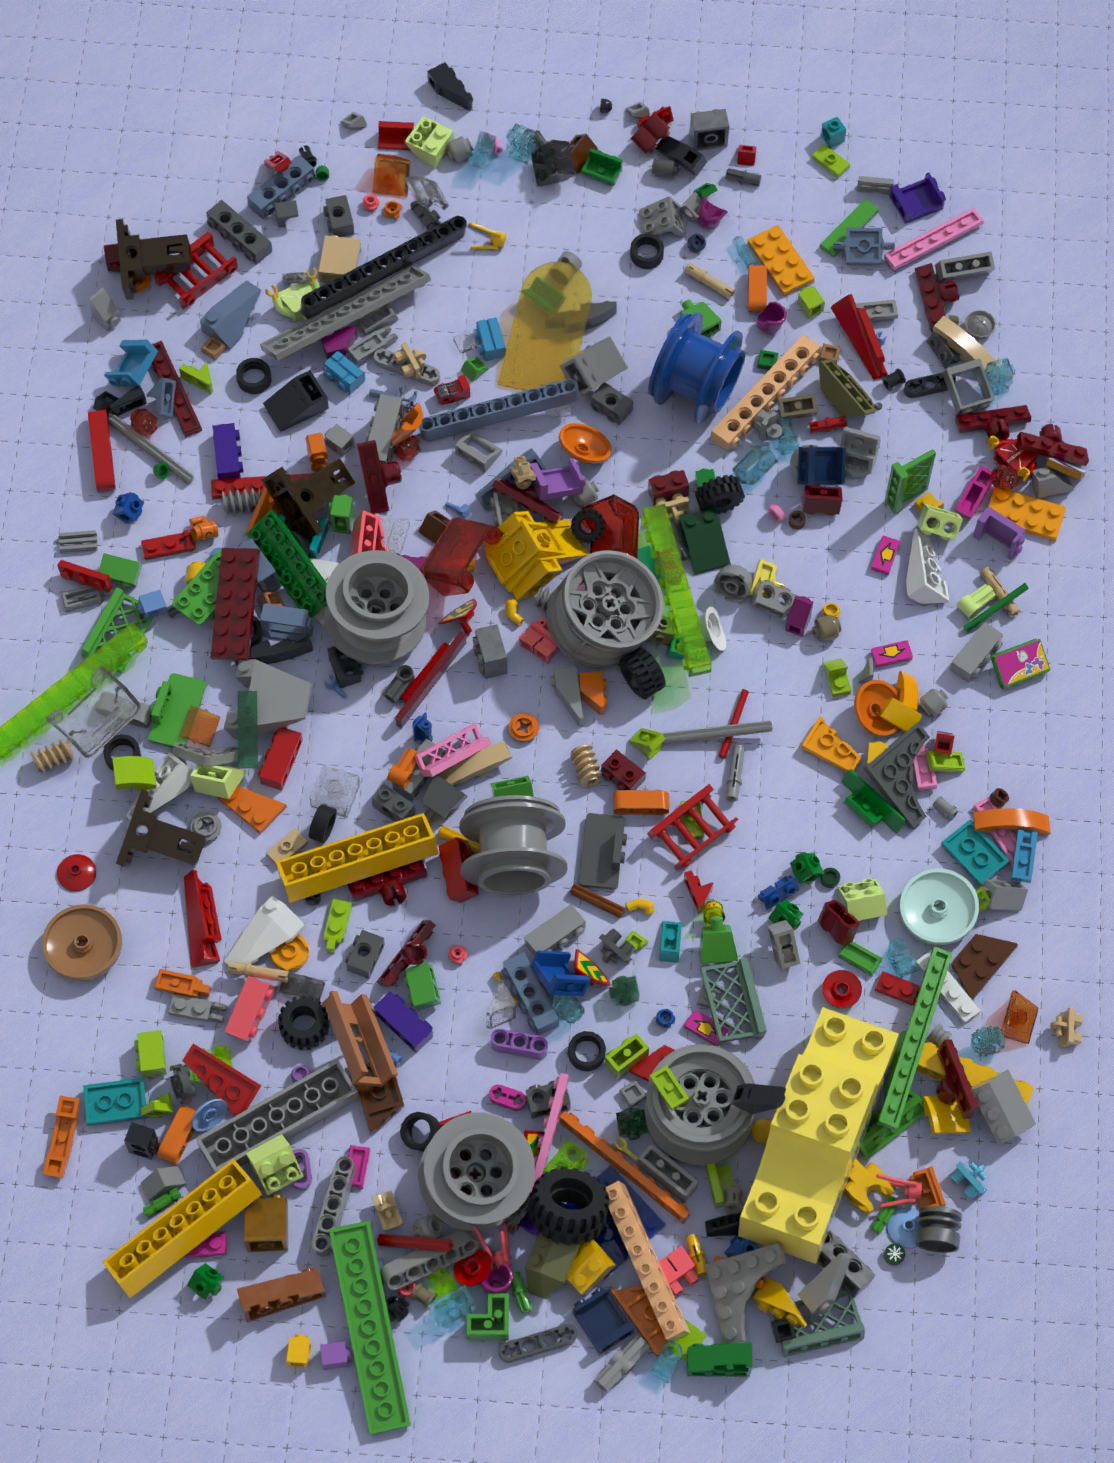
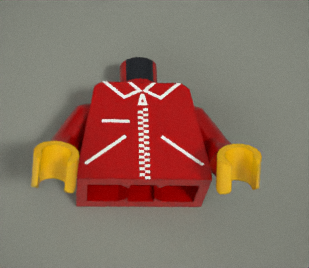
M990 436L985 443L991 445L989 448L991 451L996 449L993 459L1006 470L1010 477L1011 475L1015 477V479H1012L1016 483L1022 477L1024 482L1027 478L1032 477V470H1036L1037 454L1020 450L1017 439L998 440L995 436Z

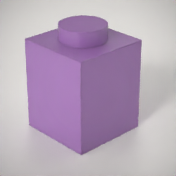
M345 1341L320 1345L323 1370L348 1367V1360H352L350 1347L346 1348Z

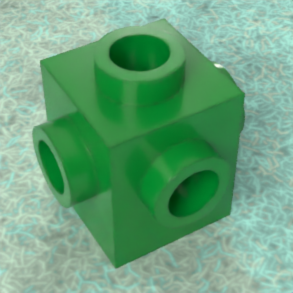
M799 853L795 856L796 859L790 862L793 874L799 883L811 884L824 874L820 860L815 853Z
M784 900L777 904L768 919L773 923L786 920L795 931L802 923L800 919L804 914L799 911L798 906Z
M204 1263L194 1270L187 1286L195 1291L198 1296L207 1300L212 1295L216 1296L221 1291V1283L224 1277L216 1269Z

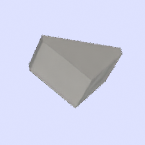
M172 1166L157 1168L141 1182L148 1201H152L165 1193H169L168 1191L173 1188L178 1189L185 1186L186 1182L179 1167Z

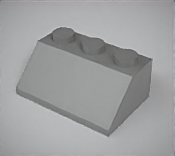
M1009 1069L972 1086L974 1097L998 1145L1019 1136L1036 1125Z

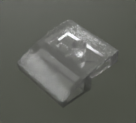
M409 176L404 179L417 203L426 208L434 204L443 210L449 206L437 182L415 176Z

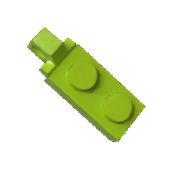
M332 900L324 932V941H327L326 952L334 954L337 943L341 944L344 941L352 902Z

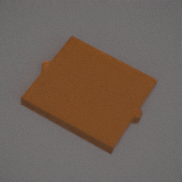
M191 705L180 736L192 740L193 743L197 742L210 747L220 716L208 712L207 709L202 710Z

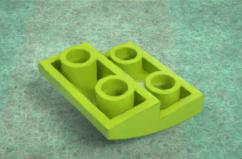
M141 756L113 758L117 790L135 786L138 792L141 789L157 788L152 758Z

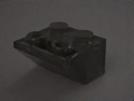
M551 140L531 153L538 187L564 182L575 175L569 141Z

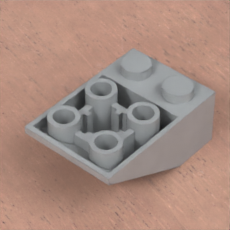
M611 336L565 359L559 365L566 379L576 381L580 396L628 369Z

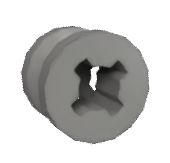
M939 1023L931 1031L927 1039L934 1041L939 1048L944 1040H948L951 1037L952 1033L945 1031Z

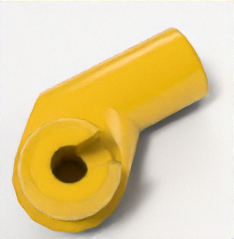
M515 599L508 600L505 604V615L517 626H520L524 622V618L516 613L518 602Z
M643 898L625 903L628 912L641 908L644 909L645 914L649 915L655 911L653 902Z

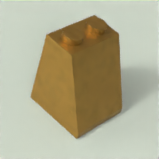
M272 1195L271 1198H263L260 1196L245 1208L244 1243L247 1252L288 1251L287 1197Z

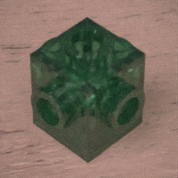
M619 976L612 980L609 994L610 998L615 1000V1005L628 1006L632 1002L639 1001L636 976Z
M629 1107L616 1113L620 1137L628 1138V1140L640 1139L641 1135L648 1133L644 1109Z

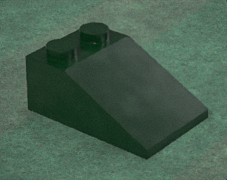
M715 507L679 516L678 528L682 539L685 541L684 545L694 574L731 565Z

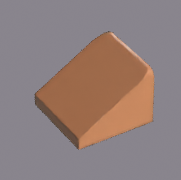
M279 591L262 592L257 599L261 612L264 603L284 606Z

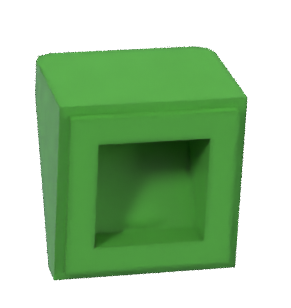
M474 357L464 362L461 372L471 381H474L488 371L489 367L478 357Z

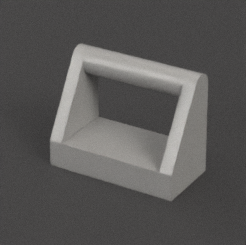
M474 431L468 433L455 444L456 455L486 473L503 451ZM473 439L493 453L486 457L468 444Z

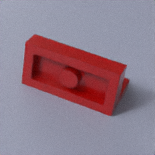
M379 121L378 148L411 150L405 144V140L413 131L414 123Z

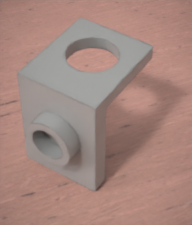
M694 192L678 209L689 221L695 220L699 217L697 211L702 199Z

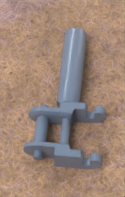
M399 387L397 394L370 389L369 396L380 398V394L401 398L402 388ZM414 391L410 399L402 398V401L409 402L408 405L403 404V408H406L407 412L414 406L417 391Z

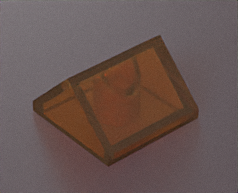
M1012 990L1008 1000L999 1036L1029 1044L1039 1008L1016 990Z

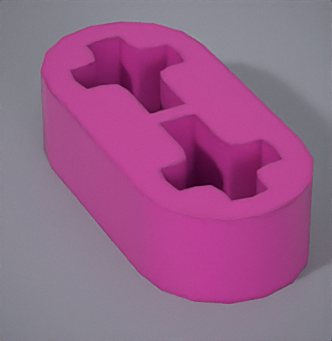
M494 1085L489 1091L490 1101L495 1105L513 1111H521L526 1106V1096L521 1091L503 1085ZM501 1091L502 1096L496 1099L493 1093ZM517 1097H520L522 1103L514 1105V1101L511 1099L516 1100Z

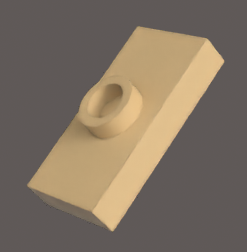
M294 828L270 848L266 855L276 865L275 861L297 854L308 844V841Z

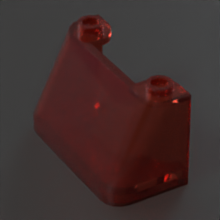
M613 494L581 508V510L585 508L598 510V513L602 514L603 519H605L606 527L604 533L597 541L590 543V554L611 550L626 553L637 559L639 512L636 506ZM584 519L582 521L583 525L591 529V532L595 530L593 520Z
M453 518L448 522L422 565L421 573L425 580L443 596L467 594L474 584V577L467 568L483 541L489 545L497 544L504 533L493 525L465 518Z

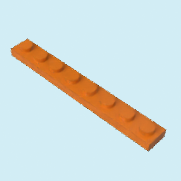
M565 1110L559 1116L560 1124L681 1223L684 1224L689 1219L690 1212H688L689 1209L682 1202L677 1203L672 1199L673 1196L666 1189L661 1190L653 1178L644 1176L637 1165L628 1163L621 1152L612 1150L610 1144L605 1139L596 1137L594 1135L595 1132L589 1126L585 1125L584 1127L579 1123V1119L573 1113L568 1114Z

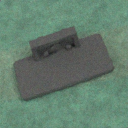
M587 814L579 878L581 886L604 889L618 888L620 863L624 864L625 852H622V845L626 846L627 834H624L625 818L623 816Z

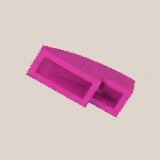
M980 466L956 506L955 512L972 519L996 480L997 473Z

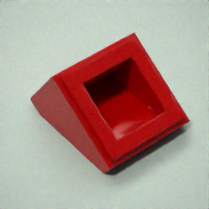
M739 145L737 164L754 166L756 146Z

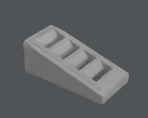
M385 304L379 310L370 312L364 318L357 321L367 335L395 322L399 318L391 305ZM380 314H381L382 317H383V319H381V320H380L379 317H378V315H380ZM373 317H374V318L376 319V321H377L375 324H374L373 321L371 320V318H373ZM368 320L371 326L367 327L365 321Z

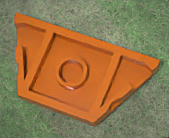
M643 1286L612 1290L611 1292L658 1358L668 1340L664 1336Z

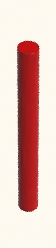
M742 689L730 725L738 724L749 694L748 690ZM733 736L725 737L718 755L720 758H726Z

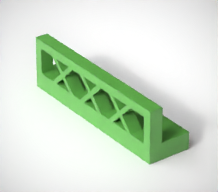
M911 1090L909 1091L908 1097L911 1099L905 1104L896 1131L879 1124L872 1126L878 1121L881 1109L872 1115L859 1149L863 1158L866 1160L925 1115L923 1100L920 1096Z

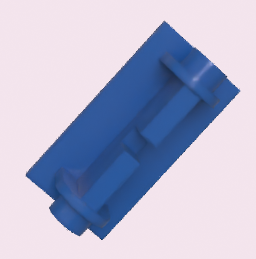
M425 712L422 716L416 717L412 723L414 742L418 739L424 742L426 738L431 742L433 740L431 735L432 724L427 720V713Z
M791 875L784 876L774 883L777 888L774 889L770 885L760 891L758 898L761 902L764 901L766 910L776 906L779 902L799 891L796 877Z

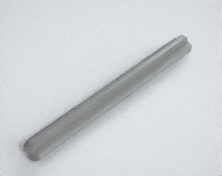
M112 415L108 419L111 426L158 462L166 464L169 470L184 482L190 484L194 480V475L118 416Z
M769 720L662 733L666 739L661 745L771 732L773 730L772 722Z

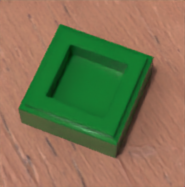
M705 183L694 190L693 193L696 192L702 199L716 192L717 188L714 184Z
M761 350L757 368L770 370L777 362L779 353Z

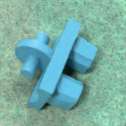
M961 1162L955 1165L957 1169L951 1174V1178L958 1185L965 1178L971 1182L963 1190L969 1198L972 1199L979 1193L984 1194L987 1191L976 1178L978 1176L982 1181L987 1178L983 1173L986 1169L984 1164L978 1167L974 1162L971 1163L969 1167L974 1171L973 1173Z

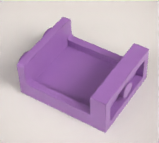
M569 458L568 466L542 471L537 463L530 464L531 469L536 475V480H532V485L540 501L583 494V486L586 485L585 476L580 473L579 465L575 463L573 458Z
M987 507L977 519L973 537L979 541L985 533L1010 548L1008 559L1011 560L1014 555L1018 556L1023 548L1025 529L992 508Z

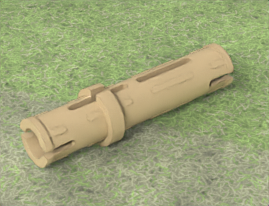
M691 262L687 264L688 267H685L684 273L689 274L697 279L698 283L705 284L728 300L731 299L735 292L734 289L709 275L706 270L699 269Z
M990 567L981 570L980 575L986 584L993 589L998 601L1009 594ZM1013 601L1003 607L1010 618L1015 617L1020 612V609Z
M229 961L228 973L244 975L245 978L251 976L287 983L288 970L256 966L250 962L244 964Z

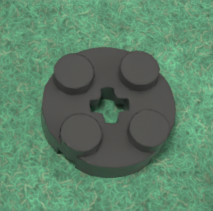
M173 1065L170 1067V1071H173L174 1076L170 1077L173 1092L176 1098L182 1099L179 1102L181 1105L190 1103L192 1097L196 1096V1090L194 1085L190 1084L189 1068L187 1065Z

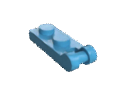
M1018 829L1011 880L1031 883L1038 832L1031 831V833H1027L1024 830ZM1023 840L1030 841V844L1024 843Z

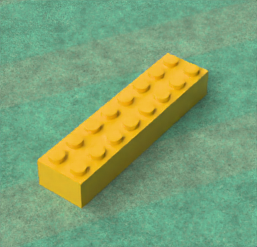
M421 813L275 862L289 903L439 853L432 829L425 814Z
M232 1159L112 1253L102 1263L128 1297L132 1298L262 1194L252 1179Z

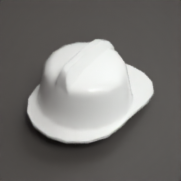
M709 607L705 614L695 618L697 632L703 640L712 641L718 650L724 651L726 649V638L718 613L713 607Z

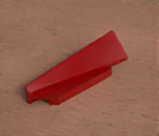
M852 293L848 294L833 304L831 309L873 380L880 379L884 375L888 376L883 364L885 357L865 307L857 310Z
M193 869L184 876L190 966L195 968L220 962L215 943L220 942L222 938L212 887L207 882L202 883L198 878L197 871Z

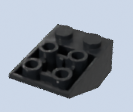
M311 370L294 377L263 403L280 432L329 409L328 397Z

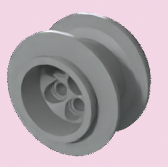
M371 550L356 553L346 558L335 567L327 582V605L324 610L326 633L330 641L340 652L361 663L380 665L405 657L417 647L425 632L426 612L429 604V588L425 577L412 562L392 552Z
M524 795L492 797L469 806L459 822V830L467 839L479 843L480 853L467 858L462 863L460 868L461 876L467 882L479 886L487 892L500 895L534 893L561 879L567 872V862L562 856L547 850V840L561 834L566 826L565 817L560 813L559 807L546 799Z
M706 1044L689 1045L668 1054L655 1067L653 1073L667 1065L689 1097V1101L686 1102L684 1107H678L671 1111L649 1079L645 1120L650 1136L665 1154L685 1164L706 1166L707 1164H716L730 1158L745 1144L754 1122L755 1114H750L731 1105L738 1085L746 1083L755 1084L750 1071L738 1057L717 1046ZM721 1097L726 1103L719 1104L716 1099ZM710 1115H715L718 1118V1120L712 1122L708 1119V1117ZM689 1117H695L698 1121L696 1123H690L687 1119Z
M488 1113L464 1114L444 1124L425 1148L418 1169L419 1189L429 1210L446 1225L469 1232H475L473 1229L474 1225L477 1226L479 1231H485L507 1221L529 1196L535 1177L534 1157L527 1139L512 1123ZM460 1152H467L469 1160L463 1161L459 1156ZM480 1152H487L490 1159L488 1161L482 1160ZM497 1169L500 1172V1178H493L490 1173L491 1170ZM450 1170H457L460 1177L457 1179L452 1178ZM472 1171H474L475 1175H478L475 1180H473V1176H469ZM462 1187H467L470 1190V1196L462 1192L460 1189ZM481 1187L489 1188L490 1196L482 1195Z

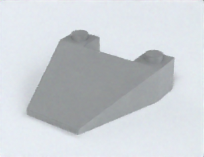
M256 659L239 660L235 677L245 687H249L244 711H227L224 730L234 739L253 738L305 720L312 690L311 683Z

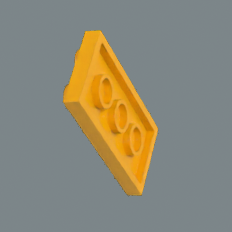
M779 225L747 240V244L762 266H767V273L783 297L815 281V277Z
M996 486L988 506L1025 529V533L1055 542L1066 510L1065 506Z

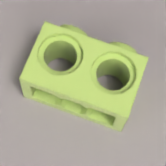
M924 504L917 525L924 534L932 535L934 533L941 539L949 540L950 538L955 540L963 519L957 513ZM929 518H935L932 524H927ZM947 523H952L949 529H944Z

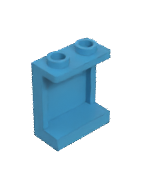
M122 340L119 346L125 351V355L116 371L105 372L104 376L115 387L140 386L158 350L148 340Z

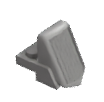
M844 427L840 447L846 448L845 473L849 478L864 477L872 473L881 443L880 436Z

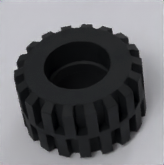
M638 647L620 659L619 664L623 677L634 693L640 698L647 699L665 688L666 682L662 669L646 649Z
M300 995L301 998L297 999L295 996L292 998V1002L288 1000L285 1002L286 1007L282 1006L280 1009L281 1014L278 1015L280 1033L282 1038L284 1037V1041L287 1044L290 1043L292 1048L295 1049L298 1046L299 1050H303V1047L311 1050V1046L314 1045L315 1048L319 1046V1041L323 1043L325 1035L329 1033L328 1013L318 999L314 1001L312 996H309L307 999L305 995ZM308 1015L316 1021L310 1029L298 1030L292 1026L294 1020L299 1016Z

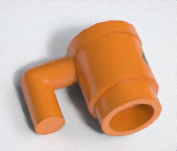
M205 516L189 519L190 525L193 526L191 527V534L194 541H204L218 537V528L214 520L208 521Z

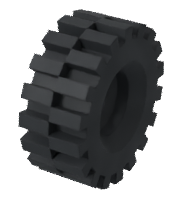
M728 475L723 477L717 476L714 480L709 479V482L702 483L703 486H699L698 490L695 491V497L700 510L715 507L717 515L722 512L727 513V510H733L735 506L738 507L744 501L743 498H745L739 479L733 475L729 477Z

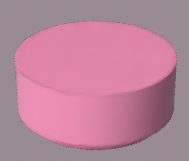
M772 504L768 508V513L776 521L781 522L786 517L783 510L777 505Z

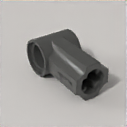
M402 665L397 669L396 676L383 692V696L388 701L395 704L398 703L402 695L415 680L413 669L408 665ZM404 674L410 675L409 678H401Z

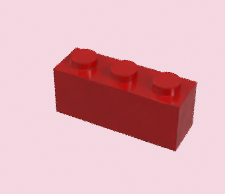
M284 727L279 728L278 732H274L271 741L273 744L271 749L268 748L266 751L264 766L261 765L258 770L261 784L281 791L284 788L303 742L302 733Z
M456 837L439 845V858L442 862L443 877L446 882V893L449 900L462 903L479 895L478 887L467 882L460 873L462 863L471 857L468 841Z

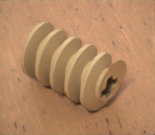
M60 739L59 746L53 742L52 749L46 745L45 752L39 748L38 755L33 751L30 752L38 772L41 769L44 773L46 772V766L51 770L53 769V763L60 766L61 759L65 763H67L68 756L72 760L75 759L67 739L66 743Z
M591 744L580 745L574 748L570 755L575 771L578 773L577 777L580 780V786L583 788L593 787L601 782L598 778L602 776V773L597 771L600 768L599 765H594L597 763V758H592L595 756V752L590 751L593 749Z

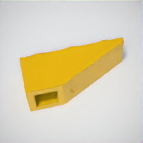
M766 1278L763 1290L758 1289L753 1296L758 1303L757 1307L764 1313H772L778 1319L785 1318L793 1325L799 1324L806 1327L805 1320L783 1285Z

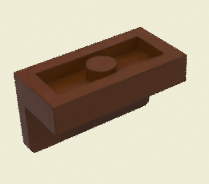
M587 134L575 135L556 160L560 165L570 164L576 173H580L589 157L590 148L598 150V148Z
M436 510L427 513L419 529L420 534L446 551L451 549L455 539L461 537L465 529Z

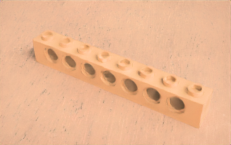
M803 334L712 429L711 440L727 452L732 447L735 448L742 436H747L752 426L757 422L755 420L756 415L762 409L769 412L774 407L775 402L784 397L786 390L796 384L797 378L800 375L803 376L808 371L809 366L818 361L820 358V346Z
M617 1181L605 1187L609 1194V1210L666 1340L674 1342L691 1334L625 1184Z

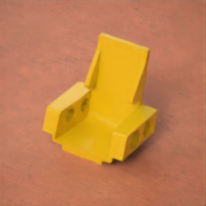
M529 511L514 512L483 541L486 545L484 550L488 562L500 583L505 585L508 592L514 594L516 600L534 597L541 586H543V589L562 571L560 565L589 555L581 540H577L576 536L572 534V524L569 519L560 520L557 523L534 522Z

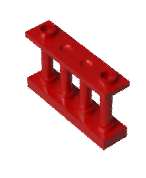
M206 232L190 245L192 263L197 264L208 275L206 278L199 281L190 271L154 275L155 283L159 287L167 283L181 296L179 301L182 309L191 306L196 299L226 276L233 274L238 268L235 256L227 261L213 247V236L209 232ZM205 252H209L221 264L215 271L200 258ZM181 273L194 287L186 292L172 277Z
M710 784L701 789L647 833L651 840L656 836L658 839L661 838L679 860L674 866L676 870L679 867L683 869L692 862L691 858L722 833L726 832L728 834L736 828L734 824L738 821V818L735 817L729 822L711 800L712 796L710 793L714 789ZM700 801L702 804H706L723 825L716 833L713 832L696 811L697 807L695 805ZM685 813L695 820L709 838L701 845L681 822V816ZM670 825L675 826L694 849L687 856L682 853L667 834L666 828Z

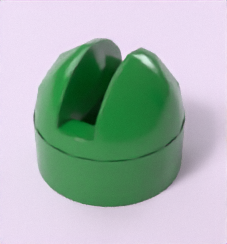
M324 165L317 167L315 178L319 181L328 180L329 169Z
M163 463L155 464L153 474L158 478H166L169 474V467Z

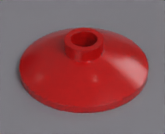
M81 854L66 857L61 861L57 869L59 883L70 891H82L88 888L96 877V867L93 861ZM74 868H79L78 872H72Z
M837 970L831 972L825 978L822 992L826 1001L832 1006L848 1008L856 1004L860 999L862 985L858 977L852 972ZM843 989L845 993L840 994L838 990Z
M478 1249L474 1254L455 1263L453 1269L455 1279L461 1285L468 1287L481 1284L492 1272V1258L486 1251Z

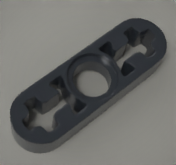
M942 373L908 380L904 386V394L909 398L948 391ZM933 382L935 387L927 388L925 383Z

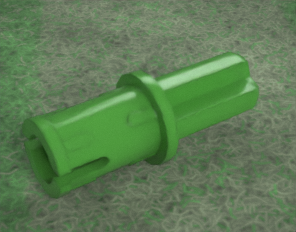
M514 1272L513 1281L511 1282L514 1292L512 1295L516 1297L521 1313H528L533 1310L527 1294L528 1288H525L520 1272Z

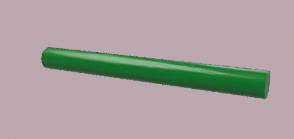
M1023 583L964 625L963 628L966 632H969L1027 591L1029 587L1026 583Z

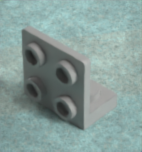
M668 196L641 208L639 213L643 234L648 233L658 236L670 230L671 233L678 237L684 236L682 214L678 209L680 204Z

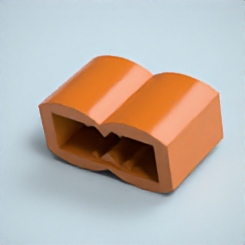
M320 432L307 435L305 441L311 470L318 472L329 465L324 437Z

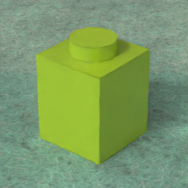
M815 286L804 288L798 293L797 303L808 319L824 311L825 301Z

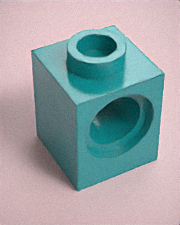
M838 116L822 123L821 137L829 148L845 141L846 128Z

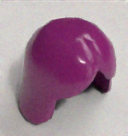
M703 197L697 211L699 217L696 220L702 227L712 229L720 223L728 211L714 206L706 197Z
M769 302L765 310L758 315L756 325L759 330L769 335L777 333L786 320L787 315L784 306L777 302Z
M502 1264L498 1269H493L489 1277L481 1283L484 1292L487 1295L488 1293H507L513 1281L511 1268L506 1264Z

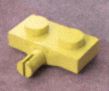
M762 559L758 561L749 595L752 596L756 584L764 580L773 582L774 586L779 588L785 587V584L775 581L777 565ZM762 590V596L764 598H768V594L766 591Z

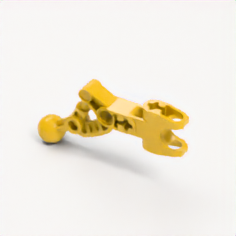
M759 1119L753 1123L751 1134L756 1142L760 1144L767 1143L772 1121ZM856 1159L843 1195L851 1204L869 1216L874 1208L867 1197V1192L872 1190L878 1191L883 1196L890 1198L894 1195V1190L887 1180L876 1177L877 1174L885 1175L876 1164L871 1162L864 1168Z

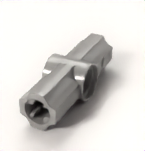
M636 1335L623 1350H619L610 1359L608 1365L594 1381L603 1391L608 1393L622 1377H626L633 1370L636 1362L650 1349V1346L642 1337Z

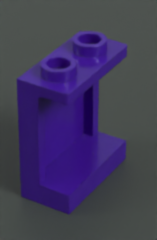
M930 173L925 174V179L903 188H899L898 184L891 186L889 194L905 224L942 210L946 201L945 194L939 190L936 179L932 178Z

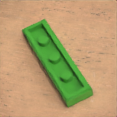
M865 199L820 244V248L834 258L842 249H833L834 242H844L846 228H863L879 212V208Z

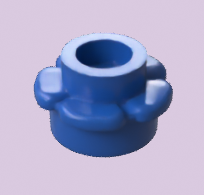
M662 1009L656 1015V1023L659 1026H663V1028H669L671 1024L675 1023V1016L669 1009Z

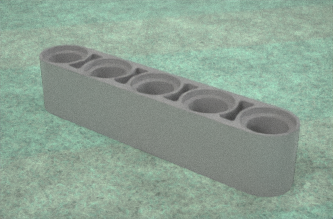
M348 1156L338 1158L335 1163L312 1239V1246L315 1252L322 1257L328 1256L333 1250L329 1229H324V1225L327 1222H333L332 1228L340 1227L352 1182L356 1174V1166ZM344 1164H350V1165H351V1167H350L349 1170H347V1171H342V1170H341V1168H342V1166H343ZM344 1183L345 1187L342 1190H335L337 1184ZM334 1202L339 1203V1206H338L337 1209H335V1210H330V1209H329V1208H330V1205H331L332 1203H334ZM320 1242H327V1246L324 1249H318Z
M458 1230L441 1238L452 1240L453 1248L450 1252L417 1249L384 1265L380 1270V1275L389 1289L397 1290L474 1254L478 1250L479 1243L471 1232Z

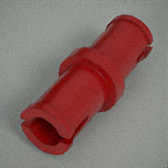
M846 416L831 419L826 417L825 420L809 422L811 434L826 430L831 432L832 429L847 427Z

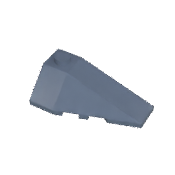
M246 280L215 304L200 319L202 332L209 337H215L226 344L227 349L231 350L242 338L243 330L249 321V316L255 307L261 289Z
M532 448L521 455L526 457V462L530 464L537 463L541 471L547 470ZM514 461L475 494L484 510L492 509L490 498H493V492H496V488L492 486L495 479L500 477L517 487L515 478L510 472V466H514Z

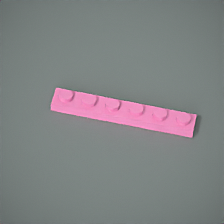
M972 208L897 247L895 250L886 253L884 259L895 271L983 225L984 220L975 208Z
M561 1073L560 1077H556L553 1088L556 1089L554 1097L551 1096L549 1101L550 1115L544 1119L543 1128L546 1130L544 1136L539 1138L537 1148H541L539 1156L534 1157L535 1177L533 1186L535 1181L545 1172L570 1078L569 1075Z

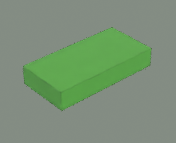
M853 941L852 943L845 944L838 955L840 959L870 976L874 975L883 959Z

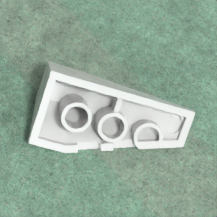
M916 528L913 533L906 578L907 595L920 604L949 602L947 584L940 578L939 573L942 571L940 566H937V563L934 561L933 557L936 554L930 537Z
M170 752L155 769L157 788L146 790L151 793L150 796L153 798L150 808L145 809L146 812H153L193 785L190 777L193 771ZM139 796L126 814L129 820L132 818Z
M272 895L258 909L224 962L229 965V961L244 964L250 962L254 964L259 961V957L267 952H274L275 948L285 942L287 944L291 942L306 926L283 902Z

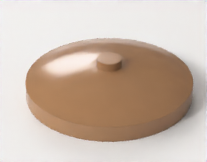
M75 905L62 910L50 920L43 934L42 949L48 965L58 975L70 980L85 981L97 978L113 967L121 953L122 935L118 923L106 910L93 905Z

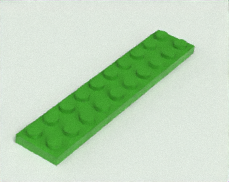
M370 1221L331 1228L329 1233L369 1434L374 1435L410 1427L411 1423Z

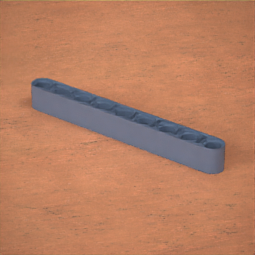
M566 379L425 417L422 419L419 429L425 441H433L571 404L579 399L580 393L576 381Z

